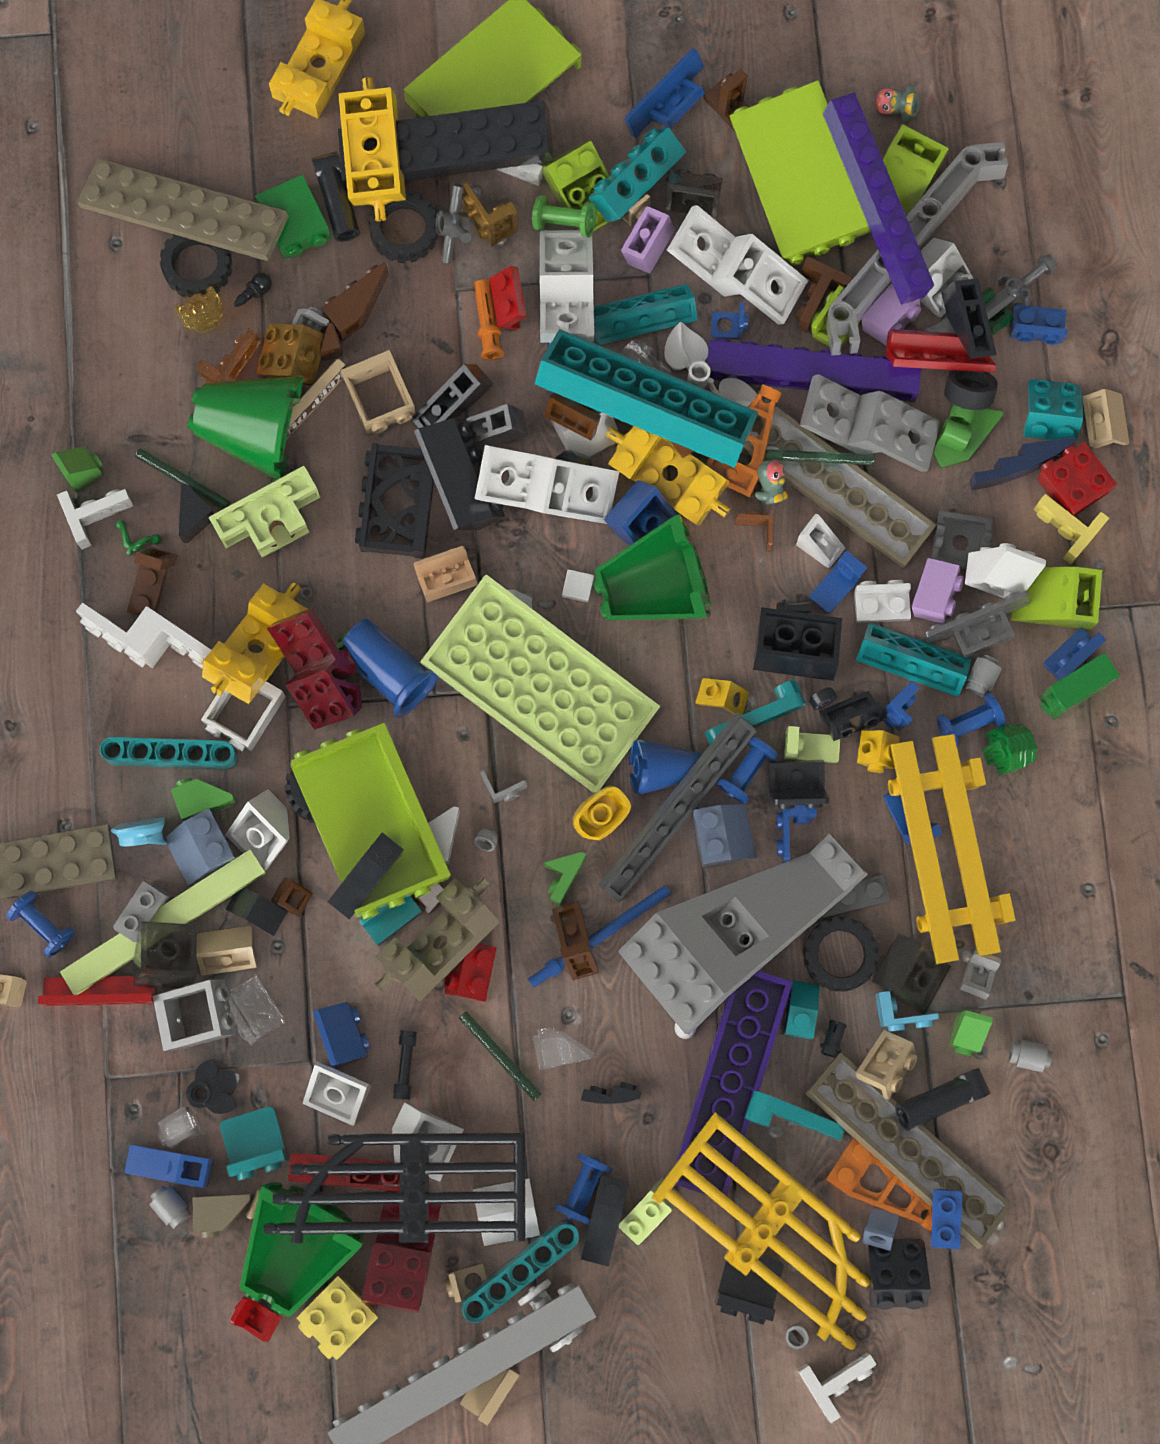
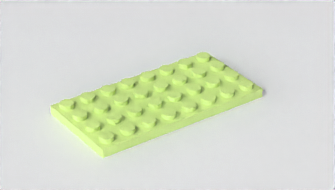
M487 574L482 578L420 661L422 665L432 670L434 674L594 794L602 788L631 748L633 741H636L660 708L656 702Z

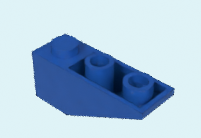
M130 1145L124 1173L208 1188L214 1159Z

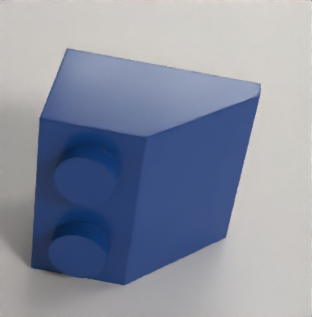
M637 480L608 513L604 521L621 540L630 546L678 514L656 487Z
M349 1002L313 1011L331 1066L338 1068L368 1057L366 1050L371 1049L366 1033L361 1034L357 1023L362 1021L356 1006L351 1007Z

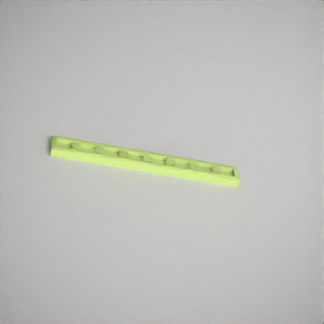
M252 850L246 851L161 906L137 942H132L119 933L60 971L62 977L72 993L79 995L266 874Z

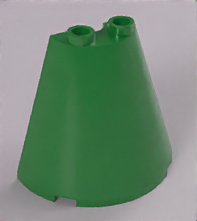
M291 376L205 383L201 388L196 387L192 399L193 403H195L194 414L189 416L188 430H193L194 435L267 476L278 480L286 474L289 456L284 455L293 404H297L300 401L304 377Z
M680 515L672 517L594 569L596 579H593L597 594L603 595L604 602L600 604V611L604 619L608 621L705 619L711 616L710 609L706 610V607L711 606L703 567L695 545L687 537L690 536V532Z
M271 1182L264 1184L259 1191L239 1289L244 1291L245 1295L251 1300L260 1301L262 1298L271 1304L270 1309L274 1313L290 1317L360 1249L364 1237L363 1234H304L303 1243L293 1244L291 1243L292 1234L279 1235V1233H276L275 1235L263 1233V1224L295 1222L299 1205H289L288 1203L284 1205L273 1204V1194L303 1193L305 1189L294 1185L289 1190L284 1189L281 1183ZM334 1204L310 1205L306 1222H351L352 1219Z

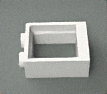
M265 682L258 693L271 700L248 739L216 722V719L232 696V694L225 690L221 696H215L201 720L207 726L205 730L217 738L222 734L230 739L228 743L239 751H243L246 748L252 752L286 696L282 690Z

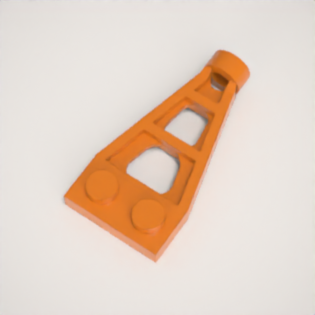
M762 384L758 395L748 406V408L758 411V415L764 419L760 435L758 437L749 435L748 438L754 446L752 461L747 465L737 462L734 468L709 457L706 464L730 481L727 485L728 488L750 498L759 481L758 467L765 461L776 403L782 394ZM765 397L771 400V402L764 403L762 398Z
M853 1137L825 1180L849 1197L919 1223L930 1232L932 1230V1207ZM870 1165H877L888 1178V1183L882 1192H872L863 1188L860 1184V1179ZM894 1185H900L910 1194L911 1201L906 1208H901L888 1201L887 1196ZM928 1210L924 1218L921 1219V1212Z

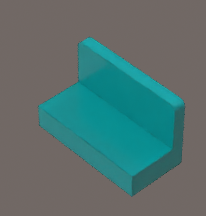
M410 896L404 898L405 903L392 909L388 905L378 909V915L366 920L363 918L359 920L378 946L422 913Z

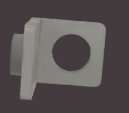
M484 770L480 771L481 778L494 804L501 800H504L505 803L512 801L520 796L518 792L527 788V783L523 780L495 794Z

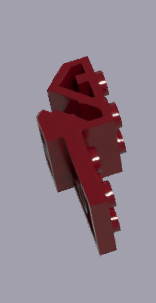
M310 608L272 623L267 630L296 673L286 684V687L313 729L315 730L355 716L362 708L360 686L346 682L343 679L351 677L356 673V664L346 648L340 651L337 649L314 610Z
M383 1204L380 1222H399L400 1204ZM429 1204V1221H439L442 1204ZM428 1233V1242L399 1243V1234H377L371 1251L361 1299L362 1303L419 1313L424 1288L427 1283L436 1233Z

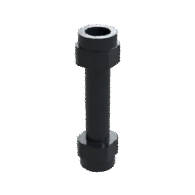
M400 1031L399 1045H402L398 1084H394V1099L410 1100L412 1086L409 1085L412 1049L413 1046L416 1047L417 1032Z

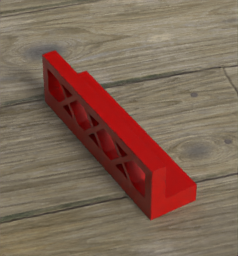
M890 329L885 355L894 367L995 373L996 364L991 357L970 359L956 333Z
M106 976L79 995L72 993L63 977L43 978V995L38 996V1004L45 1007L154 1004L153 996L157 995V976Z

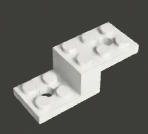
M697 205L691 207L667 249L668 252L724 297L741 294L778 325L785 323L808 282L803 275L753 234L735 237ZM700 236L705 240V249L703 251L697 245V240ZM773 280L778 284L777 294H774L771 290Z
M580 230L540 231V343H551L559 329L594 342L592 235L589 238L582 237Z
M485 445L475 499L526 508L551 515L607 524L604 518L612 510L619 471ZM508 470L509 479L503 484L501 480L502 473ZM589 487H592L593 495L587 500L586 491Z
M84 603L76 610L82 618L80 623L86 627V630L98 638L102 634V638L107 641V644L120 653L124 649V653L129 656V659L142 668L146 664L153 669L169 645L182 656L188 653V656L193 659L192 662L201 669H203V660L211 651L204 644L147 606L128 632H125Z

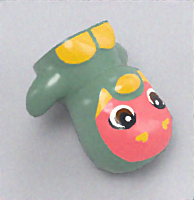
M908 85L905 92L893 88H884L879 91L875 100L876 109L880 114H901L902 123L904 124L909 123L910 119L917 115L920 104V96L915 92L913 85Z
M775 459L763 461L758 467V478L762 488L760 492L755 493V497L761 500L762 504L779 503L788 498V494L784 491L783 487L785 484L783 464Z

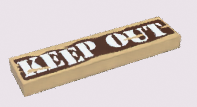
M336 360L300 398L299 403L293 406L287 439L343 380L340 370L346 368V365L341 360Z

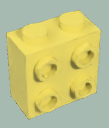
M339 1275L297 1317V1320L300 1322L298 1328L308 1338L313 1335L319 1341L320 1345L318 1348L328 1359L333 1356L338 1360L380 1315L369 1304L362 1303V1296L342 1275Z

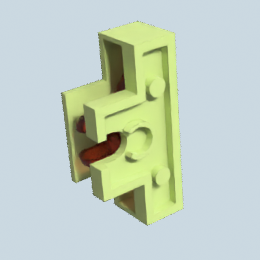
M302 466L213 514L209 519L225 548L250 536L261 557L264 558L310 533L298 509L319 499L320 495L305 466Z

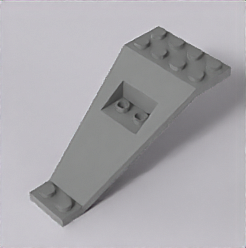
M829 833L808 854L657 912L618 952L685 1034L690 1035L730 994L845 897L868 873L840 842ZM732 916L731 924L727 925V918ZM749 936L748 944L744 945V938Z

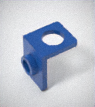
M740 302L738 313H712V338L741 339L743 329H748L749 313H744V302ZM721 319H728L732 323V328L728 332H721L717 328V322Z

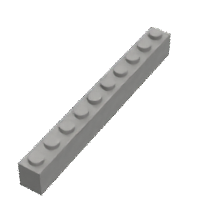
M573 1282L565 1285L557 1290L559 1293L558 1297L551 1301L548 1297H545L532 1305L535 1309L527 1315H524L523 1311L509 1318L507 1321L510 1325L499 1330L498 1326L493 1327L482 1334L484 1340L474 1344L473 1340L469 1341L457 1349L460 1353L457 1356L449 1359L448 1355L432 1363L434 1369L425 1374L423 1370H420L407 1378L409 1384L399 1388L398 1384L382 1393L385 1398L375 1403L372 1398L357 1407L359 1413L349 1417L348 1413L334 1420L332 1422L334 1427L327 1432L333 1444H380L594 1319L599 1313L583 1284L580 1283L574 1286Z

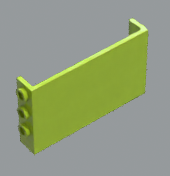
M508 0L403 89L405 101L413 108L417 118L528 103L572 65L577 70L581 68L582 54L576 44H570L564 38L559 27L556 25L552 26L547 21L545 14L539 8L535 9L527 0Z
M819 80L800 88L791 87L780 96L763 98L757 105L749 108L748 106L738 108L734 111V114L729 115L781 257L790 266L804 262L807 256L814 254L815 256L824 255L830 251L829 248L834 246H847L853 243L855 238L871 232L823 116V112L828 104Z
M385 723L362 731L361 728L352 730L346 734L347 738L337 742L335 739L325 741L320 744V749L310 752L309 749L300 751L294 755L295 759L291 760L290 765L340 883L345 880L382 832L404 849L402 856L363 904L354 911L355 918L362 916L364 920L378 915V909L388 905L392 909L404 904V898L414 894L418 898L430 893V887L448 880L451 876Z

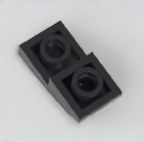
M621 1082L620 1086H613L612 1094L608 1096L606 1095V1089L591 1085L589 1090H583L581 1101L595 1104H622L640 1099L641 1092L636 1091L637 1086Z

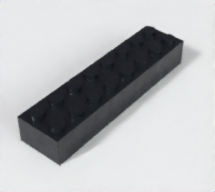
M544 100L396 121L400 170L404 175V181L554 161L550 113ZM342 128L338 129L341 174L342 181L347 185ZM369 138L364 142V149L366 151H372L377 146L375 138Z

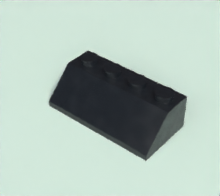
M451 418L418 428L414 431L454 530H481L505 517L503 504L475 499L483 453L476 445L473 438V428L466 419Z

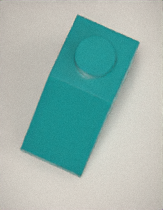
M792 980L783 1036L812 1040L814 1039L818 1014L819 985Z

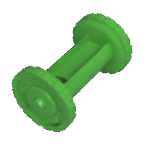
M539 195L535 200L532 211L533 228L537 231H543L547 223L580 227L582 237L589 238L596 224L595 203L587 201L582 210L549 206L548 198Z

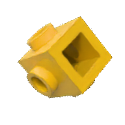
M884 730L861 731L857 763L868 767L867 771L873 773H884V769H895L890 745L899 743L900 737Z

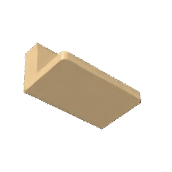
M1102 389L1083 396L1090 447L1096 449L1111 443L1129 444L1122 394Z
M252 926L198 933L196 957L201 976L257 968Z
M512 1367L506 1369L467 1392L460 1404L478 1416V1420L488 1426L520 1373Z

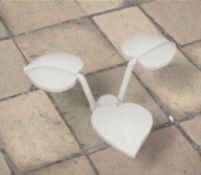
M680 322L670 333L665 345L664 357L667 364L677 371L687 367L689 371L687 376L688 383L700 388L709 385L712 393L748 407L757 396V393L748 384L736 378L723 379L720 382L719 390H717L713 384L714 380L709 378L710 367L705 363L708 356L706 342L684 323Z

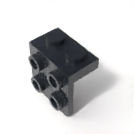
M824 760L769 761V795L773 804L778 805V808L792 809L795 808V805L806 804L807 808H822L823 804H828L829 796L825 790Z
M893 1239L891 1251L868 1245L871 1274L870 1308L878 1307L879 1309L888 1310L893 1307H907L909 1309L927 1307L931 1287L925 1242L922 1239Z
M760 1256L758 1260L781 1278L784 1269L783 1264L780 1261ZM726 1260L715 1304L721 1306L720 1312L737 1317L739 1311L749 1314V1321L764 1325L765 1320L773 1321L776 1311L773 1307L778 1291L752 1269L745 1276Z

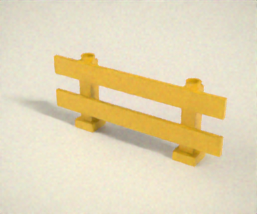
M954 734L932 738L939 770L920 774L913 741L890 745L897 778L888 781V790L891 796L901 795L926 915L917 916V928L920 933L930 932L936 964L959 960L952 927L971 924L978 956L1001 952L995 925L1016 921L1010 893L989 899L966 790L977 789L986 785L981 758L969 759L960 764ZM941 788L943 789L968 906L953 910L948 909L924 791Z

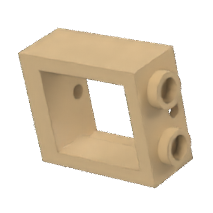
M390 350L340 370L367 435L370 433L379 434L385 431L389 425L397 422L398 424L408 422L416 414L415 406ZM390 371L405 406L369 420L354 385Z

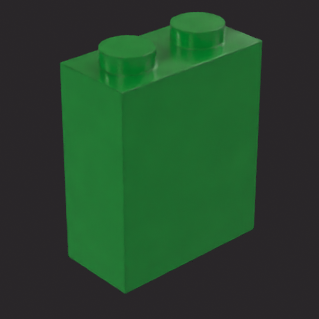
M303 174L255 195L257 203L284 210L289 216L276 244L283 259L288 257L295 258L301 255L304 250L311 247H320L327 240L331 239L327 223Z
M1103 653L1051 685L1039 697L1041 700L1040 706L1047 716L1051 715L1053 720L1107 688L1120 674L1106 653Z

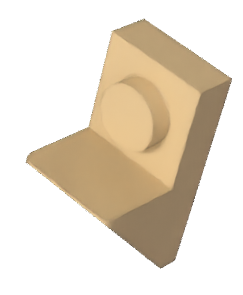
M0 974V1004L21 1007L27 984L26 980Z

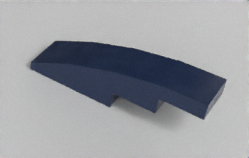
M1076 437L1023 444L1018 451V456L999 458L994 465V470L975 472L970 479L971 490L1000 485L1040 469L1049 460H1056L1061 457L1064 450L1076 443Z

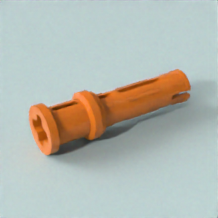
M485 279L477 280L474 282L473 287L481 327L477 333L483 348L481 358L487 361L502 358L505 352L501 348L500 343L501 329L496 325L490 282Z

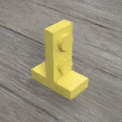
M1046 494L1033 509L1042 521L1051 523L1058 528V532L1062 537L1067 540L1072 539L1075 542L1062 558L1070 565L1109 519L1104 513L1100 512L1089 527H1087Z

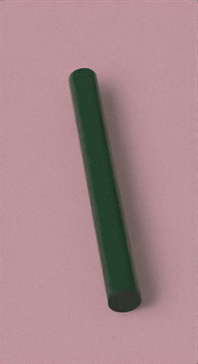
M141 448L137 450L135 454L137 459L179 484H187L196 494L222 509L230 505L231 502L157 457Z
M767 449L766 460L874 465V454Z
M467 1011L458 1018L533 1101L542 1095Z

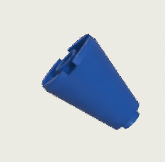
M640 739L633 741L629 757V765H633L634 774H629L631 788L635 794H645L677 786L702 755L698 752Z

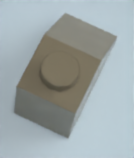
M254 1194L193 1197V1233L201 1232V1238L219 1237V1231L227 1230L251 1204Z

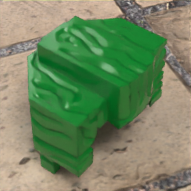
M1009 724L995 728L985 734L986 738L989 739V746L982 749L983 756L988 766L994 764L999 776L1018 771L1028 766L1029 763L1035 762L1038 747L1031 730L1022 724Z

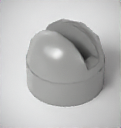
M483 828L477 833L474 844L482 851L491 852L497 845L498 835L493 829L490 831L488 828Z
M794 1324L786 1332V1342L791 1348L801 1349L808 1343L809 1332L803 1325ZM796 1329L804 1340L801 1342L792 1330Z

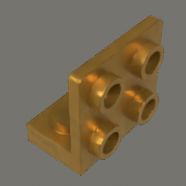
M468 183L462 184L464 186L462 194L464 205L462 210L467 213L469 220L473 219L477 226L475 228L482 241L487 240L492 247L518 232L517 210L512 202L506 205L500 204L488 214Z
M269 324L265 333V340L258 360L256 374L272 377L302 376L304 377L303 384L312 386L315 382L325 334L301 324Z

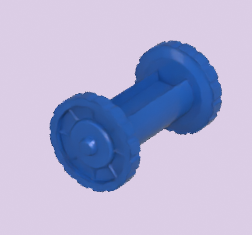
M988 693L983 697L985 705L951 720H948L944 714L937 716L936 720L941 735L954 734L958 747V737L991 722L998 728L1005 726V716L995 696L992 693Z
M754 736L747 743L751 748L731 779L729 781L719 779L716 783L724 793L743 804H747L750 799L744 790L765 759L776 761L779 756L772 747Z
M31 890L21 896L11 906L6 917L10 921L21 917L48 943L44 954L51 958L70 942L75 934V930L68 927L60 931L33 905L37 894Z
M579 1153L577 1158L584 1164L566 1204L556 1203L554 1209L568 1215L567 1218L570 1220L576 1219L589 1224L591 1219L584 1215V1211L602 1172L611 1174L613 1168L601 1163L597 1157L592 1159Z

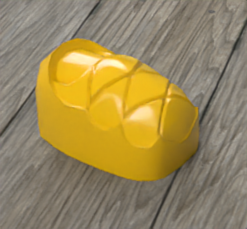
M609 785L590 796L578 807L573 815V827L584 838L601 840L612 833L627 817L631 809L630 801L619 788Z

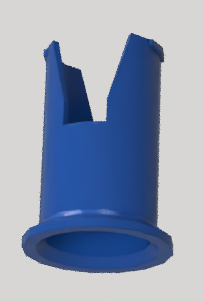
M367 618L357 623L342 640L356 664V671L394 705L393 714L397 718L407 715L416 708L438 681L439 677L432 670H427L397 641Z

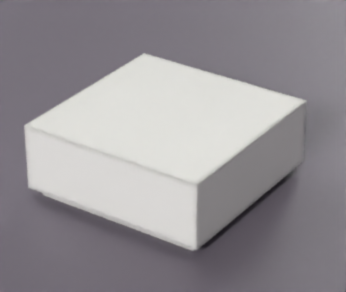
M567 570L562 597L588 603L594 575Z

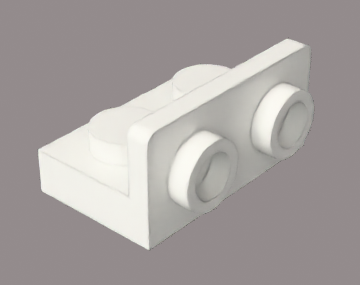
M890 580L887 584H877L876 581L861 582L854 590L856 623L910 621L909 592L911 590V583H903V580Z

